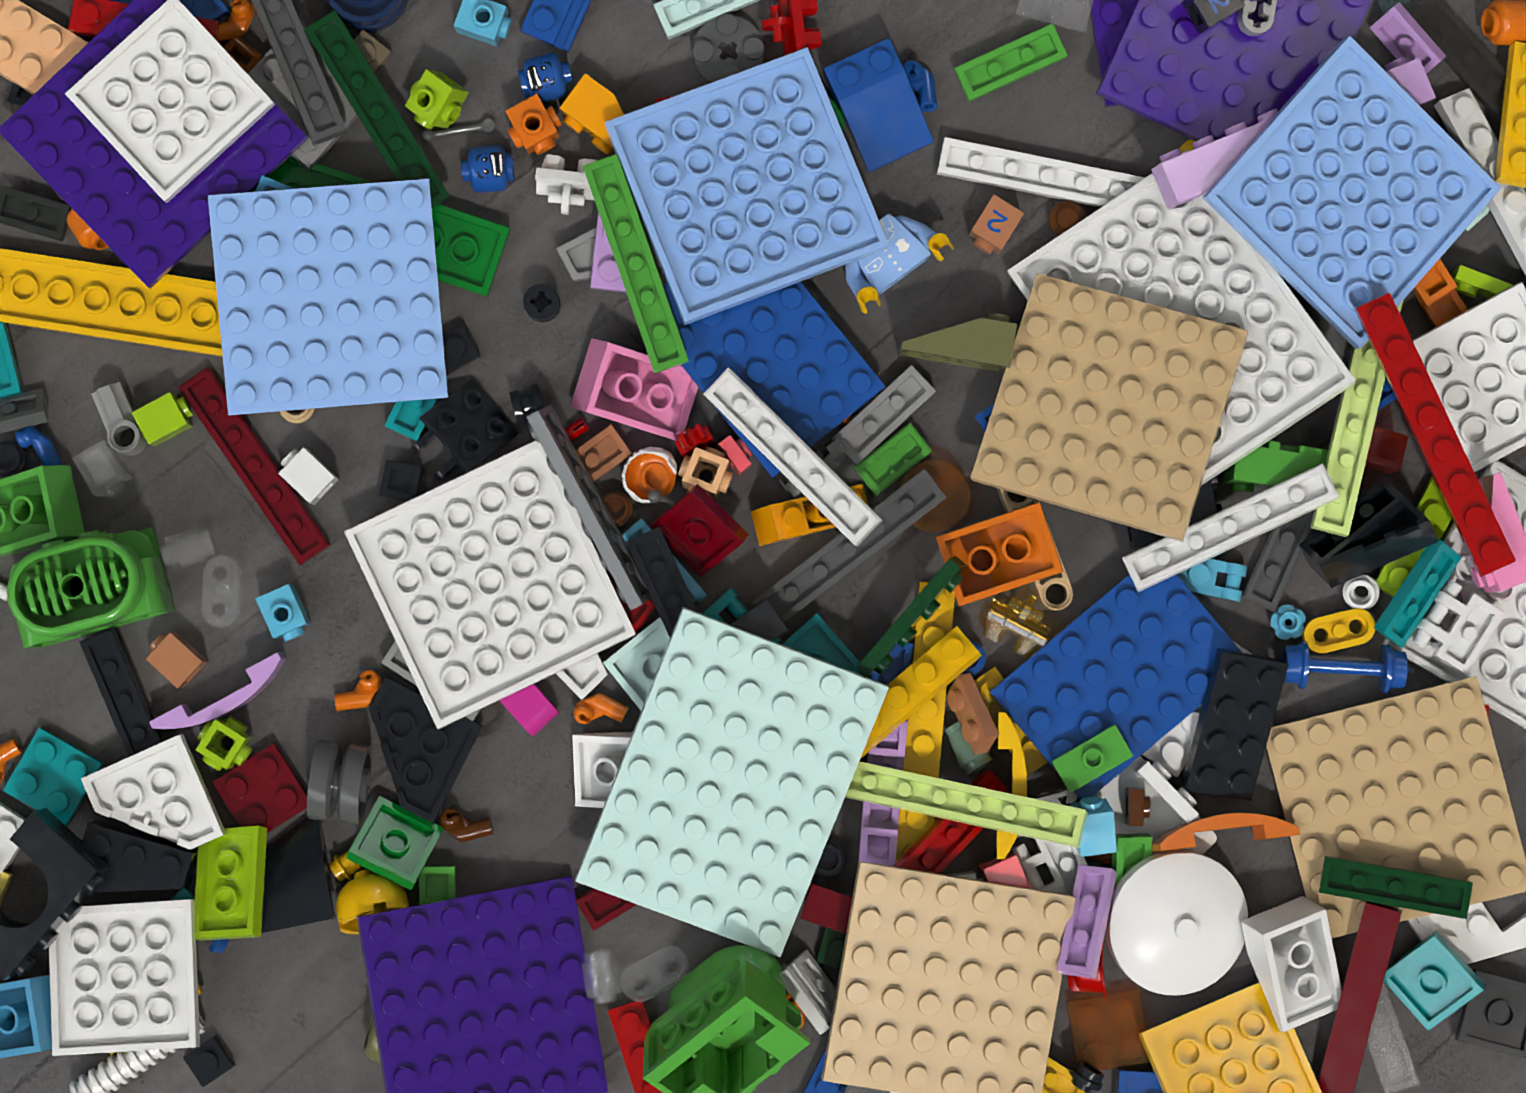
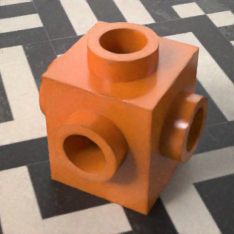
M537 94L505 111L513 125L507 131L517 149L524 146L528 155L534 151L537 155H540L556 145L554 141L560 138L556 128L562 124L553 107L550 106L545 109ZM532 125H539L538 129L529 130Z

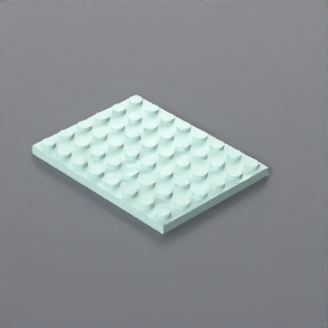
M682 607L575 877V882L781 957L889 689L888 685Z

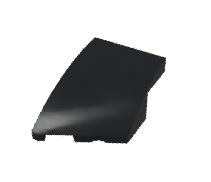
M306 817L266 849L262 933L336 918L329 885L331 879L324 844L326 843L321 820H313Z

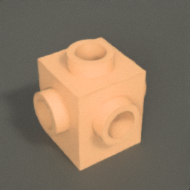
M695 447L691 457L688 455L684 457L678 473L679 476L683 477L682 487L689 491L698 484L712 499L716 500L719 491L726 494L733 477V473L728 471L729 460L724 458V453L716 449L705 447L702 450ZM702 472H710L713 475V479L709 483L700 480L699 475Z

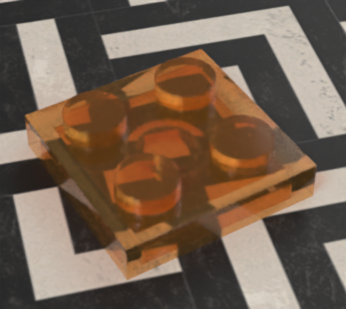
M1139 989L1107 993L1108 1002L1105 1000V994L1066 1000L1077 1063L1079 1060H1083L1099 1070H1106L1150 1062L1138 1033L1146 1030Z

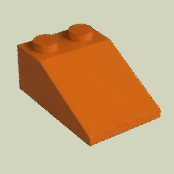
M1040 502L936 537L944 563L949 558L957 556L966 564V567L960 572L965 578L954 590L959 606L1064 572Z

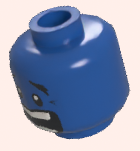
M555 53L526 59L523 63V69L518 70L524 97L528 98L537 94L542 103L565 97L567 94L566 84L573 83L568 61L561 63Z
M502 145L472 147L468 152V160H461L463 182L470 181L471 187L476 193L504 191L508 188L509 181H514L512 152L506 153Z

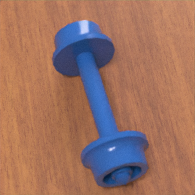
M1300 641L1298 645H1284L1281 658L1289 664L1284 682L1297 684L1299 689H1305L1308 673L1314 672L1378 676L1380 691L1387 693L1392 688H1404L1407 674L1411 671L1408 667L1406 652L1392 650L1390 645L1382 646L1379 661L1309 658L1307 641Z

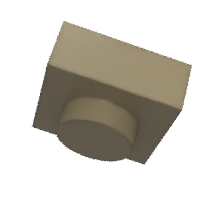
M364 29L354 39V42L376 75L391 57L392 52Z

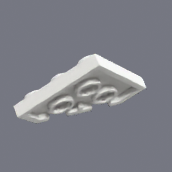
M179 734L81 778L96 813L115 818L129 824V826L154 836L163 837L187 849H194L226 834L183 734Z

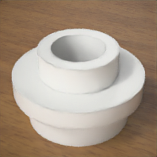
M1363 574L1351 579L1343 587L1344 600L1353 609H1370L1379 599V585L1369 575ZM1357 586L1366 587L1368 595L1359 597L1355 593V588Z

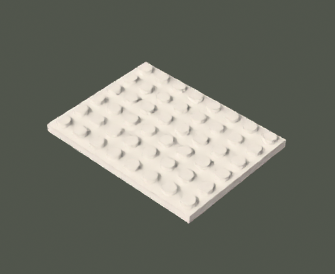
M1152 173L1007 270L1027 302L1036 274L1039 273L1248 331L1249 335L1205 471L1202 486L1355 384V378L1279 273L1202 198L1203 196L1168 210Z

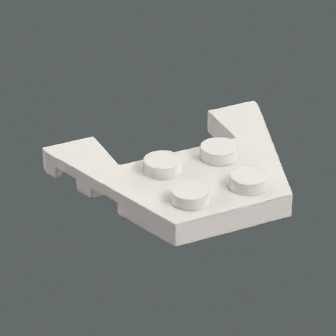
M1482 902L1469 905L1467 919L1431 914L1407 920L1420 941H1423L1437 930L1466 964L1526 948V913L1500 930Z

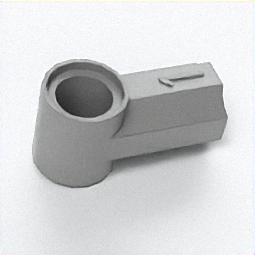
M117 382L97 389L91 395L108 433V443L113 449L124 455H138L147 446V441L132 415L134 410L123 384ZM132 429L135 434L134 441L131 445L123 447L120 437L125 430Z

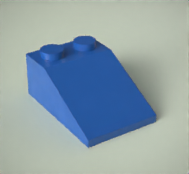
M890 38L823 69V78L837 108L843 116L846 127L868 173L934 143L906 72Z

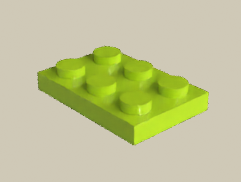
M262 826L224 828L226 831L225 835L198 846L195 888L196 940L261 937L267 828Z

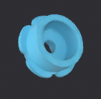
M1285 604L1272 614L1270 625L1278 638L1288 640L1292 637L1296 639L1303 634L1305 628L1303 625L1306 622V617L1301 609H1295L1293 605ZM1287 619H1290L1292 621V624L1290 626H1287L1285 624V621Z

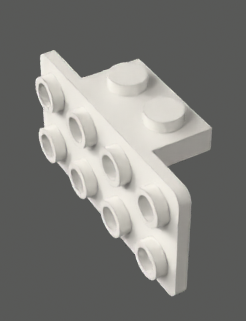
M1141 756L1097 792L1098 797L1108 800L1114 811L1115 834L1148 833L1153 837L1152 842L1181 824H1189L1193 820L1200 819L1199 813L1193 808L1197 802L1183 787L1178 791L1174 789L1168 782L1172 776L1158 761L1151 765ZM1126 787L1144 789V796H1150V817L1144 818V826H1128L1125 824ZM1213 831L1194 833L1196 847L1176 850H1190L1204 854L1216 842L1217 836ZM1163 851L1152 852V855Z

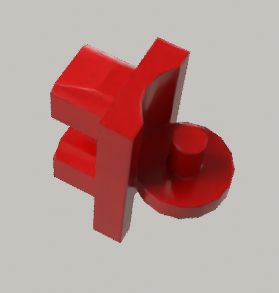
M778 0V5L769 7L771 18L761 21L763 31H772L774 43L783 42L784 56L807 47L809 51H812L822 46L819 28L804 29L803 17H811L817 14V0Z

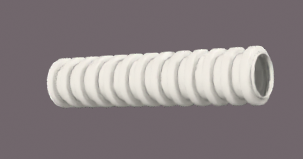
M199 1014V1032L203 1034L206 1031V1025ZM177 1049L117 1052L116 1057L111 1055L107 1058V1063L104 1061L100 1062L98 1069H89V1075H80L78 1082L75 1080L69 1083L70 1093H111L110 1090L117 1091L120 1089L121 1083L124 1085L129 1083L130 1077H138L140 1070L142 1072L147 1071L149 1064L152 1066L158 1064L159 1058L165 1059L168 1056V1052L174 1053Z

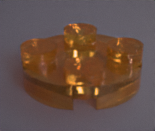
M929 460L914 466L903 477L899 488L922 470L926 469L948 498L912 525L924 532L938 533L954 527L966 515L970 505V488L964 476L955 466L945 461Z

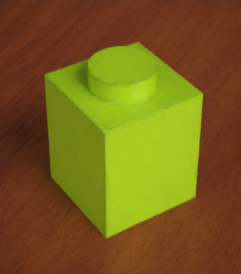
M171 392L132 412L147 443L155 447L193 427L189 417L194 414L187 400L183 396L178 398L176 394Z

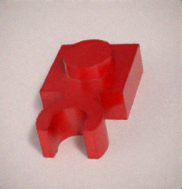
M701 424L690 427L678 434V440L674 442L683 460L686 455L692 456L695 447L704 450L705 447L716 445L707 425L702 427Z

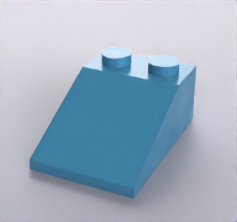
M50 975L0 983V1058L52 1049Z

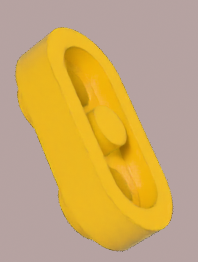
M1359 608L1349 609L1309 620L1304 626L1302 640L1307 641L1310 651L1328 653L1368 642L1375 633L1374 626L1376 624L1373 616L1368 611ZM1352 620H1357L1361 625L1360 631L1356 634L1352 633L1349 629V624ZM1318 628L1323 629L1326 633V637L1322 642H1317L1314 638V632Z

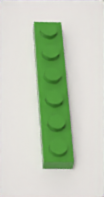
M615 154L583 165L654 374L688 363L689 360L618 155Z

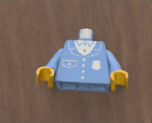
M889 213L880 219L879 222L889 244L888 249L845 265L846 282L857 298L861 312L864 314L868 313L865 306L868 301H876L880 307L882 304L879 295L927 261L931 256L928 249L931 250L937 260L942 261L944 258L939 249L943 246H949L952 250L954 249L949 238L945 234H937L927 225L903 215L893 217Z

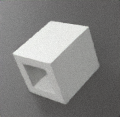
M304 447L300 451L296 448L292 450L282 460L281 465L284 468L278 473L306 501L313 505L339 480L309 449Z

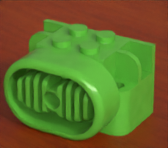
M151 527L140 531L131 530L118 534H107L106 531L99 532V530L89 531L77 535L78 539L64 542V540H57L43 544L42 549L28 554L13 565L9 574L7 599L10 610L17 621L24 649H38L104 631L112 627L176 611L154 528ZM78 576L82 580L84 588L80 595L74 597L70 592L69 585L71 580Z
M734 945L716 951L683 977L670 993L668 1010L652 1023L645 1035L643 1079L662 1093H752L756 1086L768 1076L776 1074L786 1062L810 1044V1038L798 1030L802 1024L801 1011L786 999L785 985L779 975L783 968L779 961L770 953L748 945Z

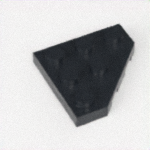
M385 677L369 711L381 742L380 745L388 770L391 773L397 791L396 794L400 806L431 823H435L483 725L464 717L441 729H437L422 695Z

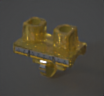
M1029 594L1025 602L1012 597L1008 606L993 599L986 614L987 622L983 636L1000 643L1007 630L1019 635L1013 650L1028 659L1038 650L1039 646L1043 647L1046 645L1051 628L1040 623L1044 613L1033 607L1036 597Z

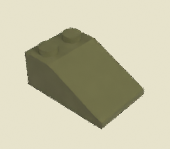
M988 313L986 318H978L902 341L898 355L1004 373L1006 368H1010L1017 324L1010 323L1009 316Z

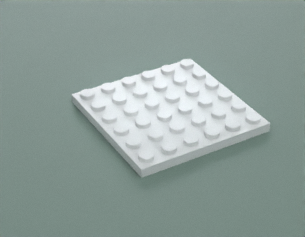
M537 441L531 442L344 531L437 729H441L636 635L607 572L599 560L591 539L586 536L582 529V520L576 508L572 507L566 500L564 486L558 475H555L550 470L546 460L547 455L541 443Z

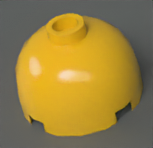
M369 869L354 874V879L346 883L338 893L336 900L339 928L341 932L346 934H359L357 916L409 907L406 893L401 885Z

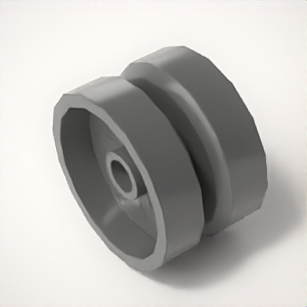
M317 741L308 782V819L328 821L333 816L337 804V813L341 823L362 824L371 787V746L350 744L345 751L342 761V750L338 742Z

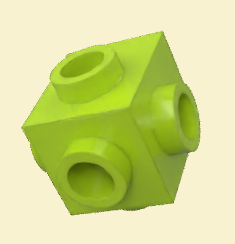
M426 69L421 79L411 87L410 97L405 107L415 113L413 119L420 125L428 129H432L434 126L448 129L460 116L461 106L469 91L444 73Z
M231 716L227 720L219 718L215 719L213 723L208 721L197 738L201 742L196 751L204 755L202 761L218 771H221L222 768L227 770L234 768L236 764L239 766L243 765L252 751V747L248 744L253 737L245 733L248 727ZM226 736H229L234 741L230 750H226L222 746V740Z

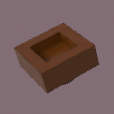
M1126 787L1125 824L1128 826H1144V818L1150 817V796H1144V789Z

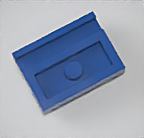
M533 0L520 31L527 36L569 53L592 0Z

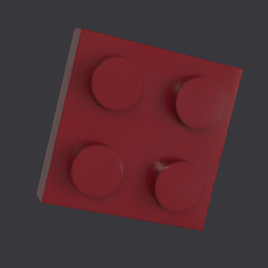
M698 484L657 517L649 527L651 530L660 527L668 546L700 577L739 547L749 536Z
M276 743L271 744L246 760L242 766L238 765L212 782L240 827L262 826L267 828V833L307 808V792Z

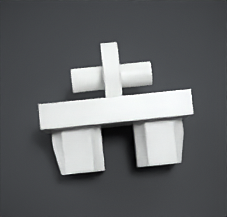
M547 154L542 167L536 168V194L548 195V202L560 203L561 214L569 215L571 205L584 206L585 200H594L583 165L597 160L583 158L578 162L577 172L564 171L565 159L561 156Z

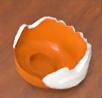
M647 447L640 449L638 452H634L633 456H629L626 464H624L621 475L623 478V488L634 500L640 503H651L648 499V492L652 489H658L661 494L667 496L673 490L676 483L677 464L672 454L663 448Z

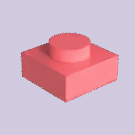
M729 435L718 444L717 449L725 454L724 458L729 460V465L737 476L750 468L752 463L749 461V458L752 454L740 438L734 441L731 435Z

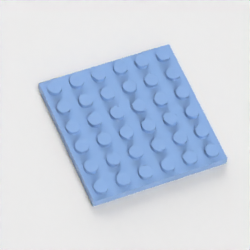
M1351 36L1343 38L1202 198L1355 349H1359L1369 339L1355 309L1388 293L1391 294L1398 307L1497 194L1501 187Z
M808 47L605 122L606 131L614 151L618 155L626 181L684 325L886 250L889 247Z
M429 179L208 195L228 415L448 397Z

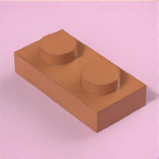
M612 425L576 449L593 483L633 455Z
M971 673L959 675L946 694L948 705L955 712L962 727L963 738L970 744L974 755L987 753L999 735L998 730Z

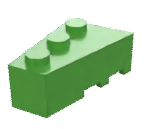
M1268 441L1224 470L1223 484L1232 485V491L1253 494L1254 488L1269 489L1322 463L1325 466L1328 450L1306 446L1280 445V442Z

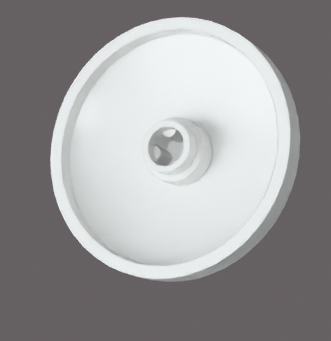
M1190 850L1163 851L1153 854L1134 865L1115 887L1105 930L1106 940L1110 953L1118 967L1141 987L1163 995L1190 994L1215 983L1235 963L1245 943L1241 921L1248 918V909L1240 885L1224 866L1206 855Z

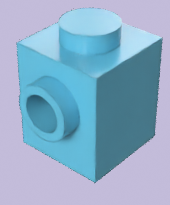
M462 0L454 28L459 34L498 47L500 38L506 39L509 34L512 18L508 17L509 11L505 5L490 0Z
M287 584L255 598L269 631L275 639L283 637L285 642L304 635L303 627L311 624L294 584Z
M1088 796L1082 798L1080 802L1070 803L1071 807L1085 809L1088 812L1080 848H1076L1080 857L1117 852L1114 811L1108 800L1098 796Z

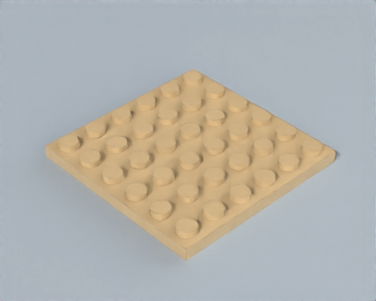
M1037 273L1014 342L1010 368L1005 369L970 477L971 480L1183 542L1249 335L1248 331Z
M1477 676L1271 727L1266 748L1285 819L1287 822L1299 827L1300 835L1290 836L1303 888L1306 898L1326 909L1331 938L1358 932L1366 901L1319 893L1324 856L1471 881L1473 886L1469 905L1526 892V858ZM1386 905L1403 910L1400 922L1434 914Z
M858 861L821 1079L826 1082L897 1093H1042L1062 974L1057 971L1066 923L1073 915L1076 897L1056 892Z

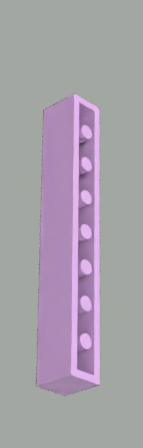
M1401 57L1384 65L1386 72L1419 106L1436 98L1420 58L1406 62L1405 57ZM1274 109L1256 117L1258 123L1248 128L1245 122L1234 125L1224 130L1226 137L1216 141L1212 135L1192 143L1194 150L1184 154L1178 148L1160 156L1162 163L1151 170L1167 209L1169 210L1205 195L1278 113V110Z

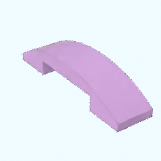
M277 652L245 669L252 683L195 714L192 713L188 704H181L149 723L154 729H177L197 726L222 718L241 708L263 691L277 675L286 657L283 652Z
M908 721L903 722L868 752L867 763L903 771ZM863 801L858 861L894 866L899 809Z

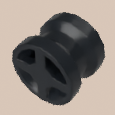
M534 285L524 295V309L534 321L541 323L549 322L559 314L561 308L560 298L549 285Z
M537 384L530 386L524 392L517 390L509 392L519 426L527 424V416L544 408Z

